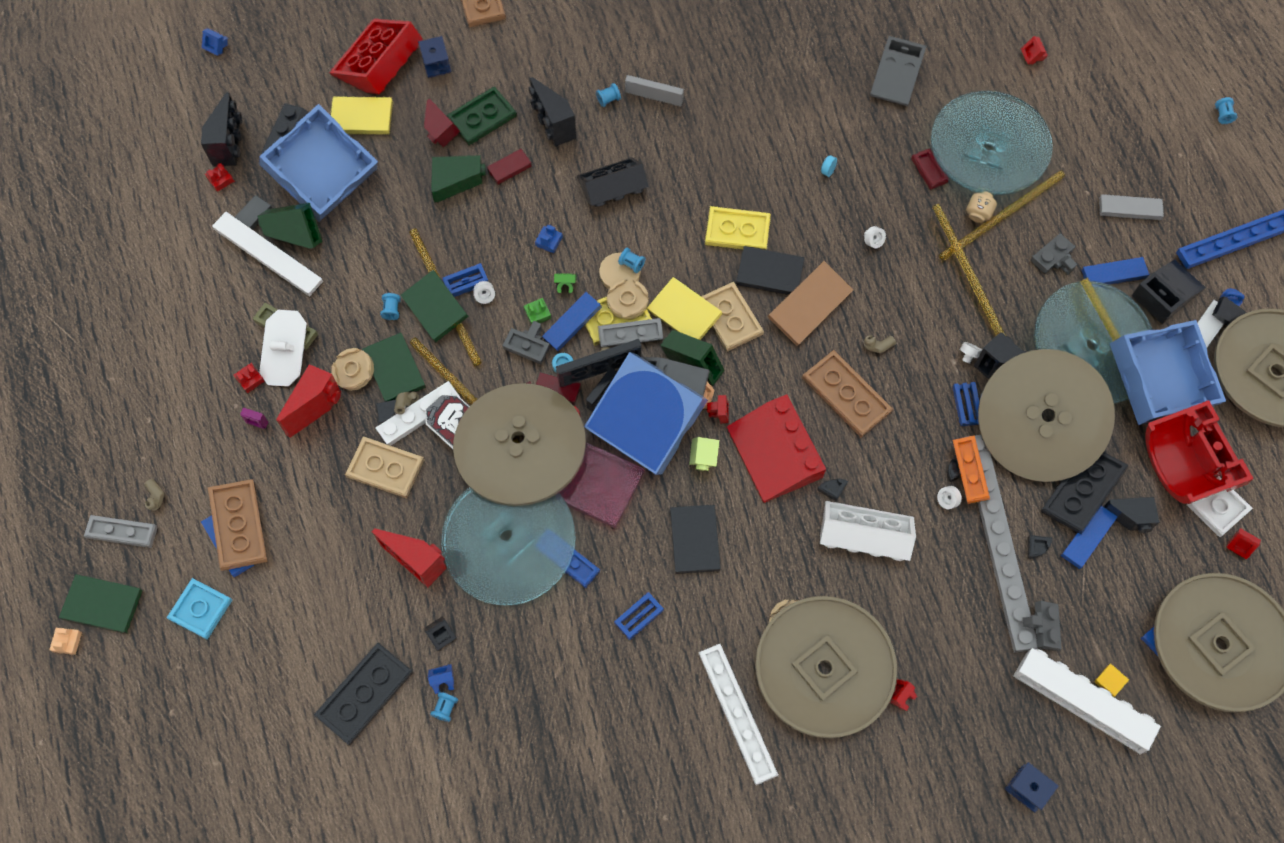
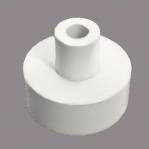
M870 227L864 233L865 243L870 247L879 248L885 242L886 233L879 227Z
M487 281L477 283L473 289L474 297L479 303H489L495 297L494 287Z
M963 342L960 348L965 353L962 360L967 363H971L973 357L978 358L982 351L981 348L968 342Z
M947 486L939 490L937 498L943 508L952 509L959 506L961 503V493L956 487Z

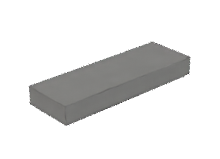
M627 75L625 80L626 93L682 106L684 89L630 75Z
M1101 195L1099 197L1100 216L1162 220L1164 217L1162 199Z
M661 318L597 327L600 348L618 346L639 339L640 342L664 339Z
M90 515L84 537L152 548L158 527L155 524Z

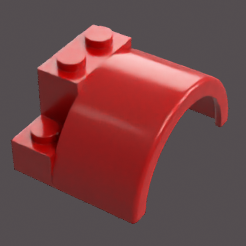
M1209 400L1152 421L1146 428V447L1153 469L1168 493L1183 504H1191L1225 490L1227 492L1249 484L1254 479L1243 459L1238 460L1217 423L1220 419ZM1190 426H1194L1199 431L1192 437ZM1222 476V479L1219 480L1216 477Z

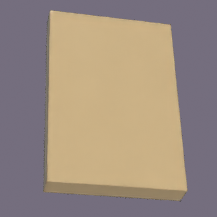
M734 282L701 296L722 311V315L712 328L726 352L764 334V330Z
M363 436L345 476L407 499L424 462V458Z

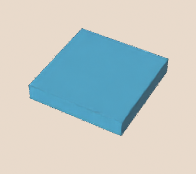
M192 578L170 611L167 619L208 640L232 602V599Z

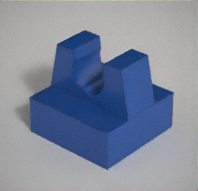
M208 28L203 30L202 48L217 56L222 54L223 48L228 43V38Z
M551 225L543 226L535 241V246L554 253L563 238L562 233L556 231V228Z
M451 664L428 670L429 684L432 686L435 694L440 692L439 685L442 683L448 685L449 691L454 690V673Z

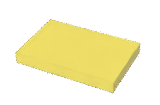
M333 97L331 116L340 124L346 134H390L393 100L392 97Z
M710 206L705 245L743 249L744 246L766 250L771 213Z
M674 277L647 307L650 313L657 318H661V321L675 331L699 340L705 336L722 315L721 310Z
M607 297L597 300L602 308L585 324V327L595 346L600 344L598 326L649 320L652 318L647 308L640 316L634 319L619 318L611 313L607 306Z

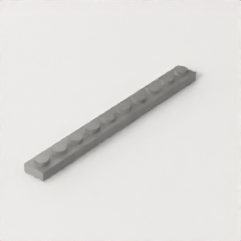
M976 435L975 439L990 500L977 503L1013 651L1015 653L1029 651L1031 648L1038 649L1035 630L1023 627V617H1030L1031 614L991 454L986 448L981 435Z

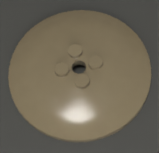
M1254 310L1233 320L1221 333L1214 352L1215 372L1223 391L1241 411L1262 423L1284 428V310ZM1271 368L1278 369L1281 375L1273 374Z
M1053 349L1025 352L1001 365L986 383L978 407V424L981 437L994 459L1005 469L1017 476L1042 482L1068 479L1080 474L1093 465L1109 444L1115 421L1113 398L1099 372L1082 358L1065 351ZM1045 409H1050L1054 413V417L1050 422H1046L1042 418V412Z
M526 383L502 386L477 399L460 419L453 441L455 463L465 483L481 497L507 506L532 505L547 500L559 493L576 476L583 462L586 450L584 425L575 407L564 396L550 388ZM517 435L524 436V440L521 443H514L512 440Z
M1208 573L1197 575L1181 582L1166 595L1159 606L1155 618V647L1164 670L1186 695L1216 710L1247 712L1270 704L1284 693V610L1266 591L1254 583L1237 576ZM1217 638L1222 639L1226 643L1225 650L1217 647Z
M828 596L810 597L788 605L769 622L757 648L756 677L766 703L784 723L810 736L840 738L865 729L883 713L894 693L897 680V661L889 636L881 624L869 612L841 598ZM819 663H828L831 667L830 673L822 674L818 669Z

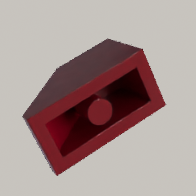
M429 98L426 102L424 128L429 132L427 137L434 144L438 142L444 148L460 130Z

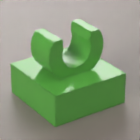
M554 274V283H559L557 286L558 293H561L563 285H568L569 293H572L574 289L572 283H576L577 274Z
M543 298L524 305V311L531 325L533 321L542 323L551 319V314Z

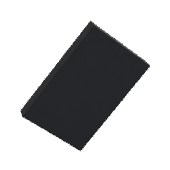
M744 246L736 285L790 295L800 284L805 257Z
M715 505L670 507L675 574L720 571Z

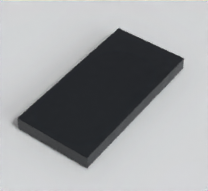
M636 339L556 366L560 387L606 373L610 368H620L629 352L641 357L642 345L640 340Z
M1103 452L1099 459L1085 471L1062 480L1043 506L1041 512L1082 535L1128 469V465Z
M377 642L315 712L314 716L350 746L413 674V671Z

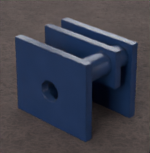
M442 36L418 41L428 78L451 73Z
M1027 762L1026 765L1024 764L1019 768L1005 790L1032 812L1036 813L1038 808L1040 810L1044 808L1059 785Z

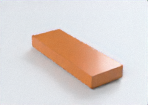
M975 435L953 440L967 504L990 500Z

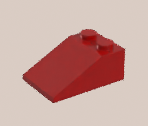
M308 365L276 419L286 436L291 438L331 410L333 405L339 401L341 390L333 375L315 366Z
M379 529L372 531L379 545L427 588L447 569L444 564L445 558L441 555V550L433 543L429 546L423 540Z

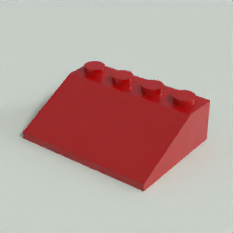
M373 19L329 73L366 93L380 94L385 90L389 81L396 76L401 66L407 62L409 56L417 50L418 41L423 39L410 21Z
M787 394L763 404L726 427L763 503L823 479L826 468Z

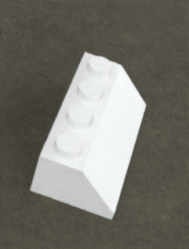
M825 501L820 544L828 548H844L850 552H865L876 557L887 556L897 561L911 560L916 539L914 517Z

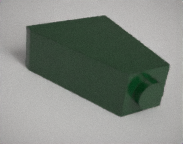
M481 156L432 157L431 192L434 202L443 201L483 184V175H486V164L482 163Z
M310 202L268 209L258 215L259 226L264 236L309 249L323 242Z
M672 330L660 345L669 360L708 369L710 372L707 382L711 386H714L725 371L713 345Z

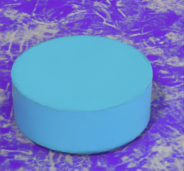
M829 155L825 159L821 168L823 175L828 177L832 175L837 165V158Z
M567 353L557 354L552 360L553 370L557 373L556 366L573 361V358Z

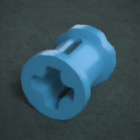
M612 83L610 87L604 90L596 91V97L602 107H605L607 103L613 100L618 101L621 99L619 89L615 83Z
M1230 97L1222 98L1215 103V108L1219 112L1218 121L1221 124H1229L1237 119V113L1233 109L1234 100Z
M625 248L619 257L618 264L626 265L637 274L642 269L646 258L632 253L629 248Z
M394 293L382 295L383 310L380 315L383 319L396 320L399 318L398 303L401 300L399 295Z
M439 692L437 695L439 699L435 710L431 711L430 715L439 720L450 722L451 718L449 716L454 703H457L458 699L452 695Z

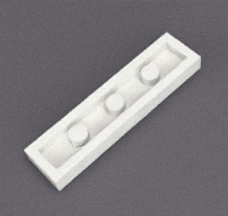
M450 382L444 383L405 408L404 414H396L377 426L376 430L384 442L391 446L426 423L425 409L440 395H458Z

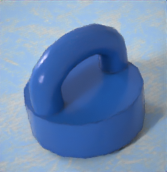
M1227 289L1220 296V298L1227 297L1238 306L1242 304L1245 298L1244 294L1236 289Z

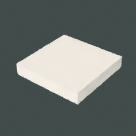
M1225 490L1187 504L1219 537L1223 536L1253 509L1234 490L1229 492Z

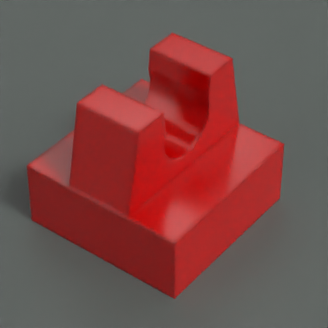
M1033 36L1021 48L1027 64L1033 65L1036 61H1043L1048 56L1040 38Z
M221 163L216 168L208 170L205 174L217 192L235 182Z
M252 363L233 375L246 393H249L265 382Z
M718 395V401L707 403L709 417L719 418L720 424L729 423V402L726 395Z
M1240 528L1227 543L1226 548L1247 560L1260 545L1261 540Z
M897 679L894 693L889 703L894 704L901 710L907 711L909 706L905 703L908 698L915 700L917 697L914 692L915 687L908 681Z

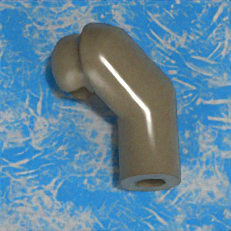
M871 335L864 339L865 348L876 353H883L896 345V340L893 336H889L882 341H877Z
M414 391L398 394L394 408L395 413L404 414L406 406H410L419 400L418 394Z
M149 479L144 484L151 493L150 498H147V501H145V507L148 510L155 511L162 505L164 491L154 479Z

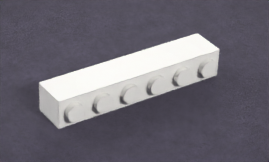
M1031 648L1025 654L1014 674L1015 678L1139 754L1149 751L1161 727L1155 723L1151 716L1140 714L1133 710L1131 704L1115 699L1108 690L1092 685L1088 678L1069 671L1068 666L1051 660L1042 650Z

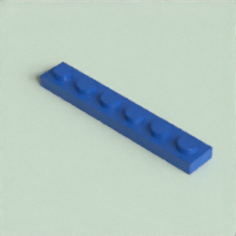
M1284 210L1179 248L1176 254L1184 267L1189 269L1284 233Z

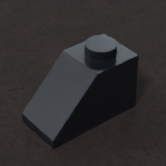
M1154 497L1110 499L1103 506L1116 515V521L1130 531L1138 530L1139 533L1151 532L1160 523Z

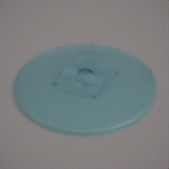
M996 91L971 92L952 100L938 114L931 132L933 155L943 172L957 184L977 193L987 191L992 195H1006L1024 190L1043 175L1052 156V137L1042 116L1023 100ZM991 145L994 150H987L984 146Z
M1080 281L1060 288L1045 301L1036 319L1034 342L1036 350L1053 349L1065 351L1088 362L1103 377L1111 392L1113 402L1116 404L1129 398L1110 343L1123 335L1153 329L1139 305L1121 290L1101 282ZM1087 341L1094 344V350H1090L1087 347Z
M469 487L457 498L445 519L441 536L442 555L445 558L444 562L451 577L471 596L496 605L524 603L548 591L565 573L575 547L573 517L568 505L559 493L547 500L532 505L507 506L491 502L475 493ZM504 530L512 531V536L507 541H503L500 538Z

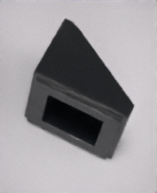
M443 616L423 629L437 651L457 638Z

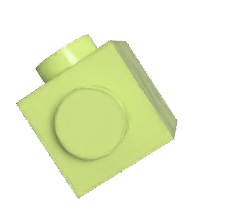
M702 437L693 438L689 465H695L696 470L709 471V468L716 467L719 440Z

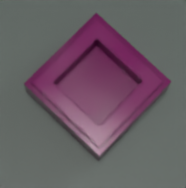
M243 408L240 413L247 424L266 429L269 423L262 413Z

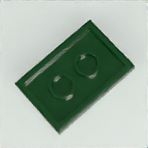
M494 86L446 116L460 130L459 135L470 146L517 117V112Z
M434 270L401 294V297L435 342L469 317Z
M402 333L362 348L374 363L373 375L385 402L396 400L397 395L400 393L417 392L426 388Z
M75 574L59 618L127 634L143 590L137 587Z

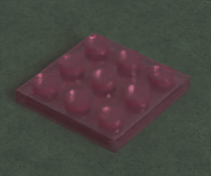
M586 442L585 455L579 471L573 480L557 494L555 499L570 508L616 528L645 469Z

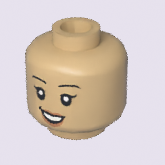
M987 191L975 193L971 197L966 211L972 221L983 223L992 218L997 202L993 195Z

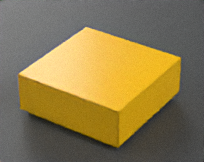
M1110 663L1094 682L1099 687L1108 690L1112 697H1115L1129 679Z

